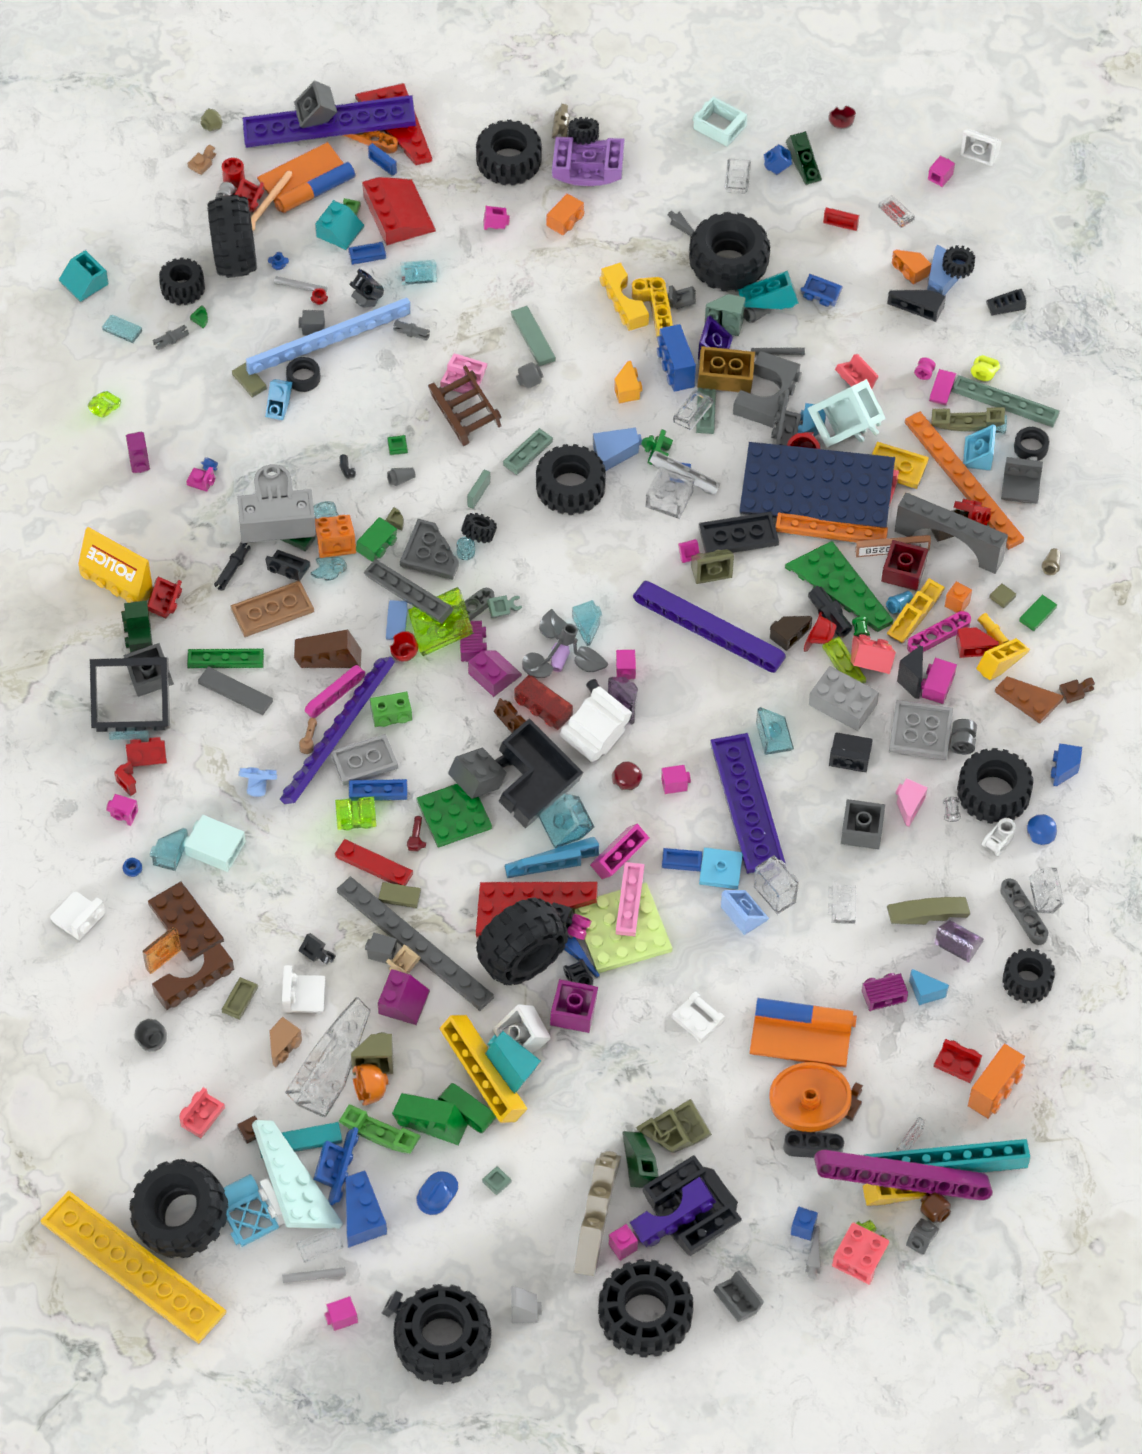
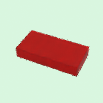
M826 207L823 223L857 231L860 215Z

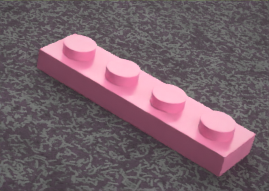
M625 862L616 935L636 936L644 864Z

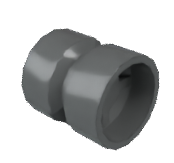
M958 719L953 722L950 745L953 752L966 755L975 751L977 724L974 721Z

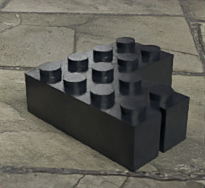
M529 718L502 741L499 751L523 774L501 794L499 802L510 814L514 811L513 817L526 829L579 782L584 772Z

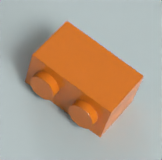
M567 193L546 215V226L564 236L567 231L573 228L578 220L583 218L585 213L584 202Z

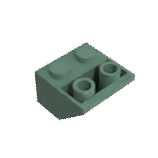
M727 294L707 303L705 322L707 316H711L731 335L739 336L744 321L745 297Z

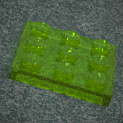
M459 587L436 596L454 609L442 624L416 607L408 609L422 656L474 634Z

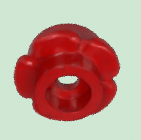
M317 288L312 292L311 301L313 303L322 305L324 302H327L328 296L324 289Z

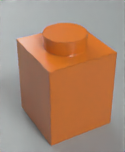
M956 581L946 594L944 607L956 613L964 611L970 603L972 589Z

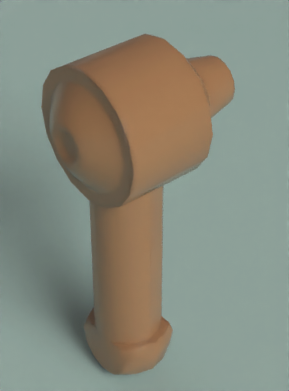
M315 718L308 720L306 735L299 741L300 752L303 754H310L314 750L312 738L317 726Z

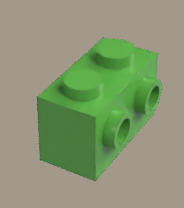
M407 691L370 698V708L375 727H386L390 724L412 721V709Z

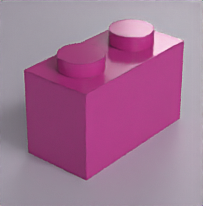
M935 657L933 664L929 663L926 671L927 679L923 678L922 698L944 704L956 673L957 664Z

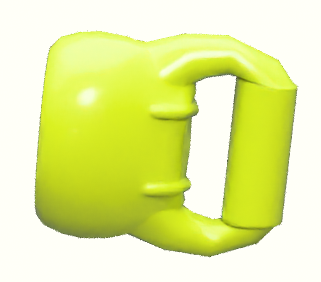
M984 355L978 356L971 367V374L980 381H990L1000 369V364L996 359Z

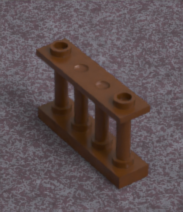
M466 365L463 366L466 376L443 388H438L434 382L428 385L431 396L463 447L470 443L468 439L469 433L493 420L499 428L501 427L499 419L502 418L498 409H493L476 382L477 377L474 371H469ZM468 382L472 385L473 389L451 401L445 400V394ZM475 395L479 396L481 402L460 413H453V407ZM483 408H486L489 412V415L468 426L464 425L462 427L460 424L461 420Z

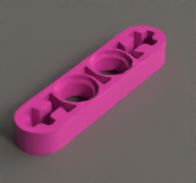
M965 611L957 612L915 634L908 640V651L911 653L917 648L916 645L919 644V646H923V652L957 635L958 629L970 626V614ZM949 626L952 630L945 632L942 630V627ZM928 634H933L937 638L935 640H929L926 636Z
M358 665L352 667L311 700L305 707V713L311 718L319 716L364 678L365 671Z

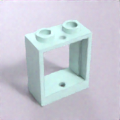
M712 97L709 101L705 102L699 112L695 113L693 129L728 147L747 126V114ZM713 113H716L731 121V124L723 131L706 122V120Z

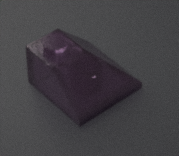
M610 677L608 679V694L632 712L629 723L632 725L635 722L638 688L635 683L630 682L626 677Z

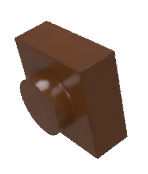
M256 1116L237 1124V1128L246 1144L256 1140L252 1127L254 1121L258 1120Z

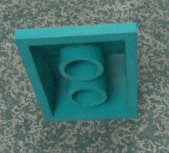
M788 270L738 289L739 296L745 297V307L789 309L799 303Z

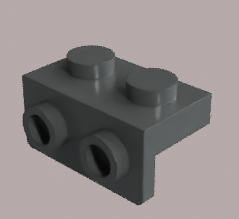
M740 1271L735 1272L731 1279L716 1285L713 1290L738 1322L756 1315L764 1303L763 1299Z

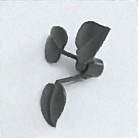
M550 609L542 617L539 630L546 638L559 639L558 643L546 659L542 655L532 652L526 654L522 660V668L528 675L534 678H546L553 671V666L548 662L561 644L569 646L573 643L574 654L577 655L574 662L581 670L596 672L608 666V662L595 650L585 646H581L577 650L578 639L575 638L578 632L577 627L570 623L567 624L553 609Z

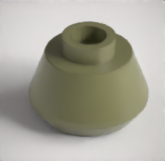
M208 108L202 115L200 123L203 129L214 131L221 129L223 121L216 110Z

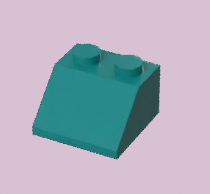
M333 200L315 223L316 237L347 250L364 228V224L348 206Z

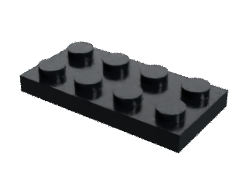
M771 512L699 523V531L705 553L725 549L735 553L779 546V539Z

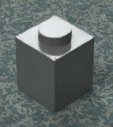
M303 310L302 317H299V328H302L303 335H310L325 328L324 310Z
M373 932L372 938L367 940L365 946L368 959L386 963L388 959L392 960L397 949L396 938Z

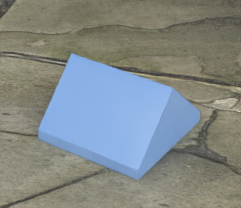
M724 890L722 892L721 908L744 935L769 919L746 890Z

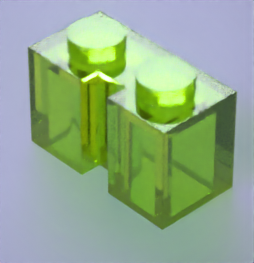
M374 797L359 798L358 801H351V799L335 800L338 830L377 827Z

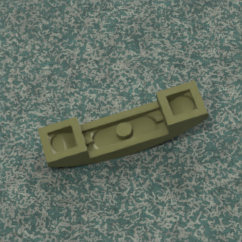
M1005 407L987 408V412L951 413L950 409H932L931 424L932 426L952 431H980L993 424L998 427L1005 424Z

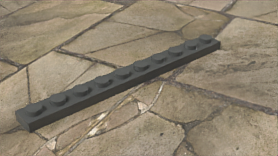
M351 876L337 888L339 895L386 934L396 938V942L402 947L407 945L421 957L419 960L479 1011L494 999L493 993Z

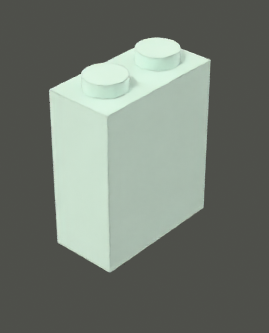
M202 815L200 820L195 822L191 835L187 836L184 841L185 853L189 857L228 872L246 842L245 832Z

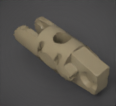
M563 103L554 114L553 139L558 134H561V137H567L570 115L568 114V105Z

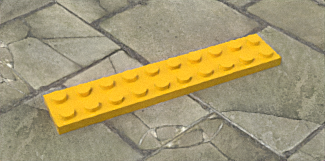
M69 1190L41 1219V1224L199 1344L226 1314V1310Z

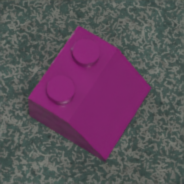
M496 650L481 651L468 661V674L493 697L522 676V673Z
M391 969L378 1000V1014L417 1025L430 990L410 974Z
M559 979L551 1010L550 1026L590 1033L598 987Z

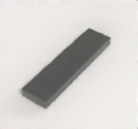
M207 667L198 679V684L261 715H264L273 702L272 697L211 667Z

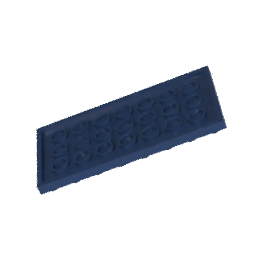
M749 442L739 512L740 514L748 515L771 512L772 517L776 518L778 513H786L824 521L887 528L895 457Z

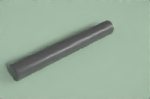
M805 347L751 348L755 355H758L760 351L772 355H805Z

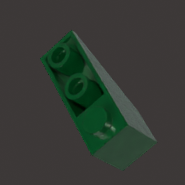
M804 131L790 135L786 140V144L791 152V159L805 185L822 181L807 132Z
M623 1131L630 1187L643 1188L644 1185L659 1177L656 1158L643 1133Z

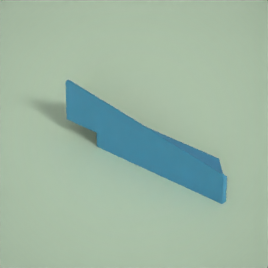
M590 837L505 864L507 878L581 866V859L599 856V843L595 837Z

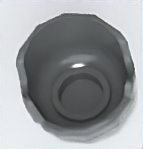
M145 1019L137 1025L134 1037L144 1050L155 1052L161 1049L167 1041V1032L159 1021Z

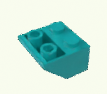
M86 250L70 259L59 278V281L80 302L109 284L107 271Z

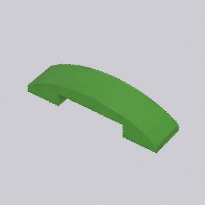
M350 1104L339 1120L341 1124L350 1130L354 1127L358 1128V1135L398 1152L411 1154L421 1138L419 1134L403 1127L399 1130L368 1116L366 1111Z

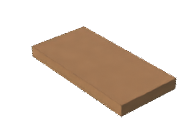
M301 581L293 582L230 605L244 637L314 612V607Z

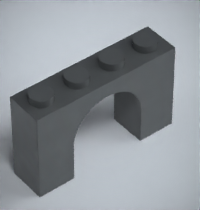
M760 351L754 362L753 375L774 382L780 390L768 397H761L740 390L734 401L733 414L773 428L776 423L774 417L776 411H779L780 406L777 404L779 395L788 389L790 390L789 395L792 396L795 391V383H799L802 372H800V364Z

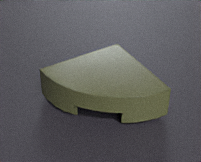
M393 507L385 521L395 528L402 530L404 527L403 516L397 508Z

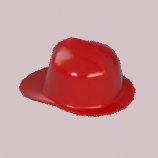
M820 612L817 622L807 637L804 652H807L813 643L826 644L834 637L836 624L822 617V612Z

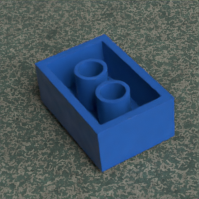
M681 324L660 328V334L657 336L659 345L657 347V355L659 358H662V368L664 372H667L668 385H672L674 392L694 388L696 364Z

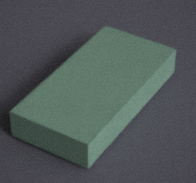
M484 469L468 493V507L474 509L489 486L490 471Z

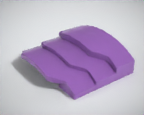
M556 137L552 177L578 186H600L622 179L625 139L607 138V140L582 145V143H573V137Z

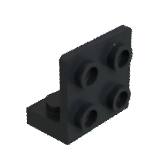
M836 732L831 747L829 766L867 773L873 739Z

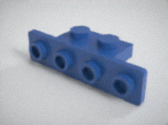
M356 1127L347 1132L343 1147L329 1141H325L322 1146L313 1180L331 1187L328 1198L331 1206L339 1202L343 1196L341 1189L348 1176L347 1168L353 1160V1147L356 1146L359 1138L357 1136L358 1128Z

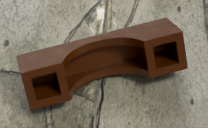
M220 943L203 953V966L195 975L179 978L167 974L152 983L155 996L166 1010L178 1006L181 1001L195 996L198 991L205 987H210L216 980L228 976L234 970L232 958Z

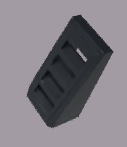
M1017 289L988 299L986 303L991 316L1025 310L1027 301L1023 290Z

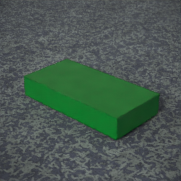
M1042 594L1020 617L1019 622L1035 631L1057 608V604Z

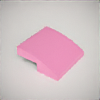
M454 353L447 364V371L440 381V387H445L466 376L463 369L465 365L469 371H474L477 377L476 382L480 385L487 368V363ZM468 382L453 391L464 394L473 389V387Z

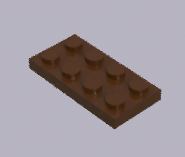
M182 881L148 900L150 908L190 961L215 945L224 942L223 936Z

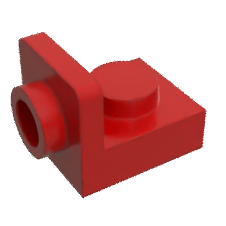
M128 761L120 765L114 773L116 782L132 796L137 792L136 780L132 776V763Z

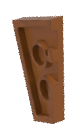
M1008 676L995 688V693L1039 724L1064 698L1063 695Z

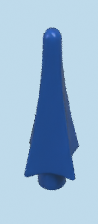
M568 936L564 950L578 961L583 959L588 970L598 978L600 976L587 958L576 937L571 939Z

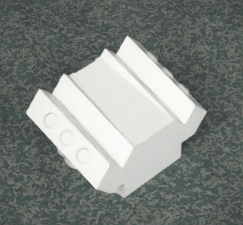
M599 686L593 689L591 697L585 699L579 710L570 717L568 725L562 727L560 737L593 762L599 759L602 754L606 755L626 730L624 727L629 722L632 712Z

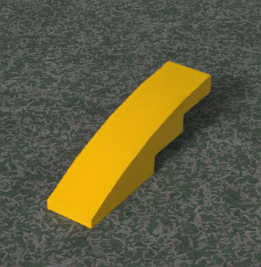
M928 578L921 590L916 592L910 603L905 605L887 632V635L903 644L932 609L944 592L945 587Z

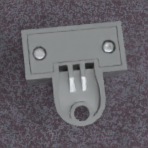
M270 464L258 469L254 477L255 494L237 496L241 542L250 543L315 537L316 528L312 490L293 491L290 472L283 466ZM269 472L276 473L275 475H268Z

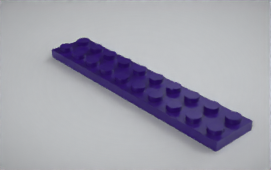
M413 95L335 105L337 113L327 123L306 128L300 127L296 110L242 117L245 148L416 126Z

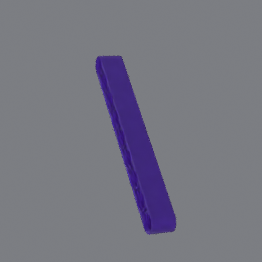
M643 581L633 594V598L638 604L771 673H775L786 658L785 653L779 648L649 581Z

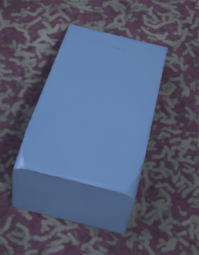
M389 601L386 639H393L395 634L406 631L408 602Z

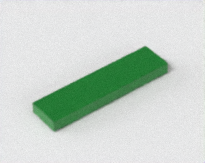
M264 648L188 649L187 667L264 668Z

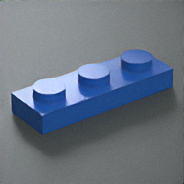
M407 779L349 780V801L407 800Z

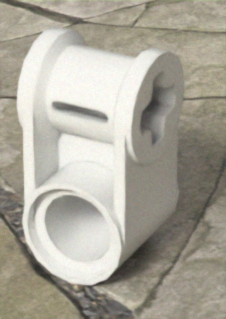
M1010 818L1001 819L993 830L986 835L982 846L988 847L995 852L996 856H1000L1014 837L1015 822Z

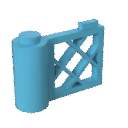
M251 1174L224 1187L229 1207L226 1211L227 1221L233 1230L230 1235L236 1245L240 1243L243 1247L279 1228L275 1218L272 1219L268 1213L267 1203L261 1200L258 1193V1185ZM259 1199L261 1203L260 1211L248 1209L250 1202ZM234 1210L244 1212L241 1221L232 1219L229 1213ZM246 1213L258 1216L255 1225L244 1223ZM260 1217L270 1219L272 1226L266 1229L258 1227ZM242 1226L254 1229L252 1236L243 1240L240 1234Z

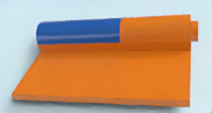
M326 142L258 176L257 179L260 183H264L263 188L269 194L287 171L292 172V177L273 200L276 209L285 213L355 178L356 175L352 165L349 162L343 163L330 144Z
M757 998L749 1054L801 1062H817L846 1068L851 1027H856L857 1015H853V1011Z

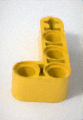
M661 277L635 279L632 282L631 297L633 300L642 302L650 301L657 337L660 334V328L673 326L665 281Z

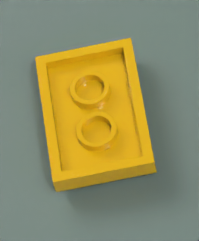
M881 442L876 443L872 455L895 457L894 470L899 471L897 483L915 489L918 488L929 457Z

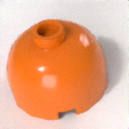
M373 1064L354 1066L352 1073L356 1072V1078L353 1079V1084L359 1101L364 1100L363 1106L378 1102L383 1098L386 1085L389 1084L386 1073H382L381 1069Z

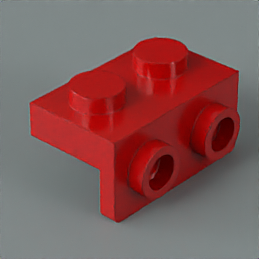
M242 178L234 195L246 197L250 212H255L259 204L256 201L257 199L260 200L264 193L262 189L264 183L261 182L257 186Z
M963 499L962 502L955 501L953 508L969 512V519L986 526L990 521L991 508L982 506V502Z
M158 576L147 604L148 611L165 619L170 613L173 614L177 608L176 598L178 599L182 593V588H180L182 581L178 580L174 584Z
M160 737L149 738V742H141V739L130 740V744H126L127 762L130 761L132 767L167 763L165 740H161Z

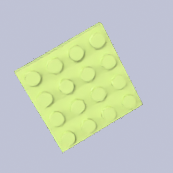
M642 883L635 937L616 935L621 890L597 896V903L577 909L572 908L574 914L584 916L592 921L590 927L586 929L587 935L584 941L594 968L598 973L672 952L671 943L647 883Z

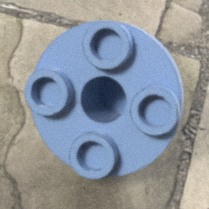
M254 767L240 768L238 776L248 778L247 793L249 795L261 797L266 793L267 780L277 779V770H259V768Z

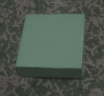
M496 1166L482 1179V1182L495 1195H498L512 1182V1179Z

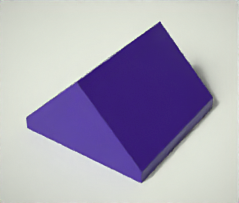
M707 316L700 338L698 360L700 359L701 346L730 349L733 336L711 316Z

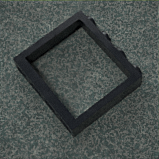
M168 657L90 659L91 728H96V732H108V728H115V732L127 731L128 727H135V731H146V727H154V731H160L170 726ZM161 665L162 721L98 722L97 667Z

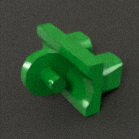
M661 429L659 436H656L655 439L653 435H649V437H645L642 440L641 445L645 448V452H650L647 461L650 465L653 464L649 461L655 450L666 456L669 455L661 450L663 448L668 451L673 443L672 439L665 436L666 430Z

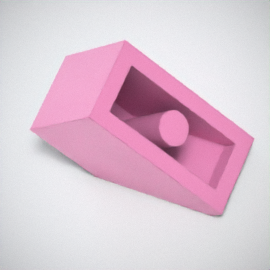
M907 778L903 785L899 784L896 795H898L897 805L906 826L910 827L926 798L927 787Z

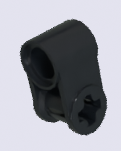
M358 269V274L349 285L365 298L380 299L384 294L383 286L373 279L369 273Z
M579 959L577 963L570 966H563L568 981L594 986L593 977L583 959Z

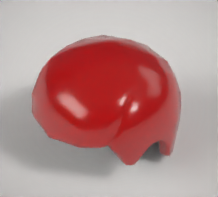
M402 631L393 636L394 642L390 645L393 658L401 662L410 661L419 649L415 636L409 631Z

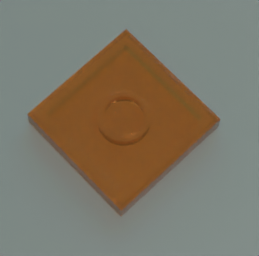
M174 927L170 928L142 950L145 967L150 974L181 951L178 931Z

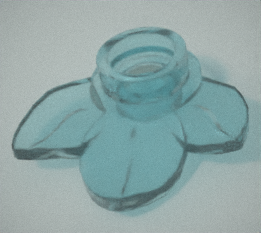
M340 557L316 558V562L320 567L310 574L315 578H324L325 581H330L337 578L339 574L347 569V563Z

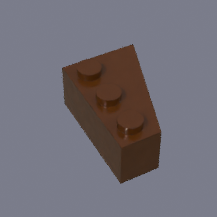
M347 629L295 639L294 659L301 668H352L356 665L361 667L362 649Z

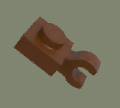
M1092 677L1085 679L1080 684L1076 679L1061 684L1059 690L1064 696L1066 704L1083 699L1086 692L1093 691L1095 682Z
M855 1082L851 1090V1106L845 1118L853 1121L862 1105V1101L858 1100L862 1093L863 1085Z

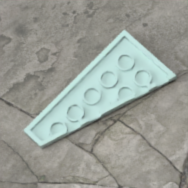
M255 1120L252 1127L286 1227L340 1229L343 1222L274 1121Z

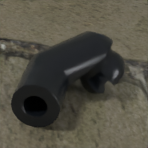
M345 454L340 455L339 466L344 476L348 479L350 477L354 478L356 476L355 468H349L348 456Z

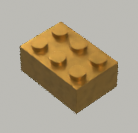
M701 346L697 388L740 392L742 390L751 393L755 352Z

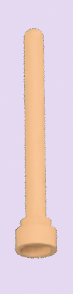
M287 171L251 216L253 231L255 230L257 220L292 177L291 171Z

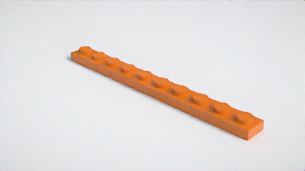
M919 411L905 418V424L968 500L982 502V506L991 508V518L988 525L1008 535L1007 549L1009 550L1023 543V535L922 412Z

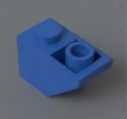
M1059 743L1058 751L1054 750L1052 762H1056V766H1052L1051 778H1054L1053 786L1062 784L1078 773L1082 755L1081 746Z

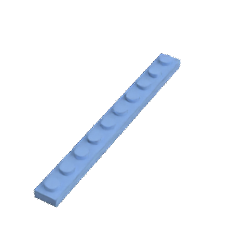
M404 298L247 358L246 370L249 375L259 373L262 370L275 367L301 355L309 354L335 342H340L348 337L356 336L382 324L405 317L410 314V301L408 298Z

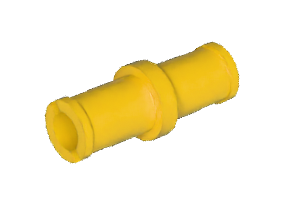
M987 613L979 616L977 621L987 631V635L997 640L999 645L1009 641L1001 632L1000 626L995 624Z

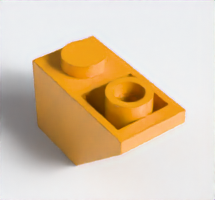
M627 361L615 377L614 390L619 403L639 400L640 392L643 391L641 381L637 380V369L633 367L631 361Z

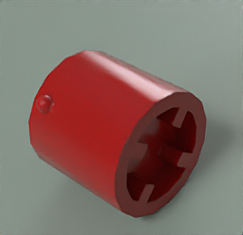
M234 157L223 161L221 165L223 182H229L237 188L241 179H245L243 162Z

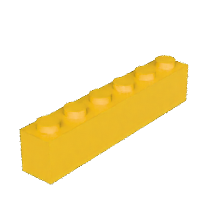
M450 1015L439 1028L499 1122H516L528 1108L518 1093L511 1091L485 1054L488 1047L467 1015Z

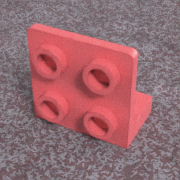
M852 1223L834 1254L832 1266L870 1285L875 1269L889 1245V1240L856 1223Z

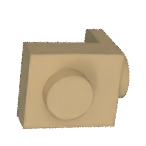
M403 945L392 960L388 959L386 963L390 965V971L393 969L409 974L421 957L407 945Z

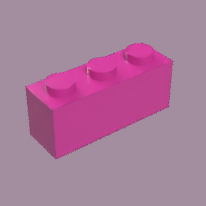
M638 823L627 827L590 866L601 879L610 877L650 837Z

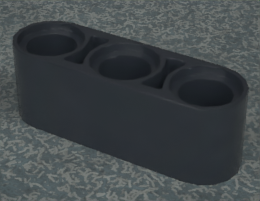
M790 1131L785 1135L783 1148L785 1153L792 1157L814 1158V1155L821 1150L843 1152L844 1139L839 1134ZM796 1142L798 1145L793 1146L789 1143ZM815 1143V1144H817L818 1146H817V1147H812V1146H810L809 1144ZM830 1145H837L839 1148H832Z

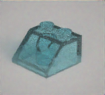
M565 793L539 816L554 848L582 839L595 827L580 797Z

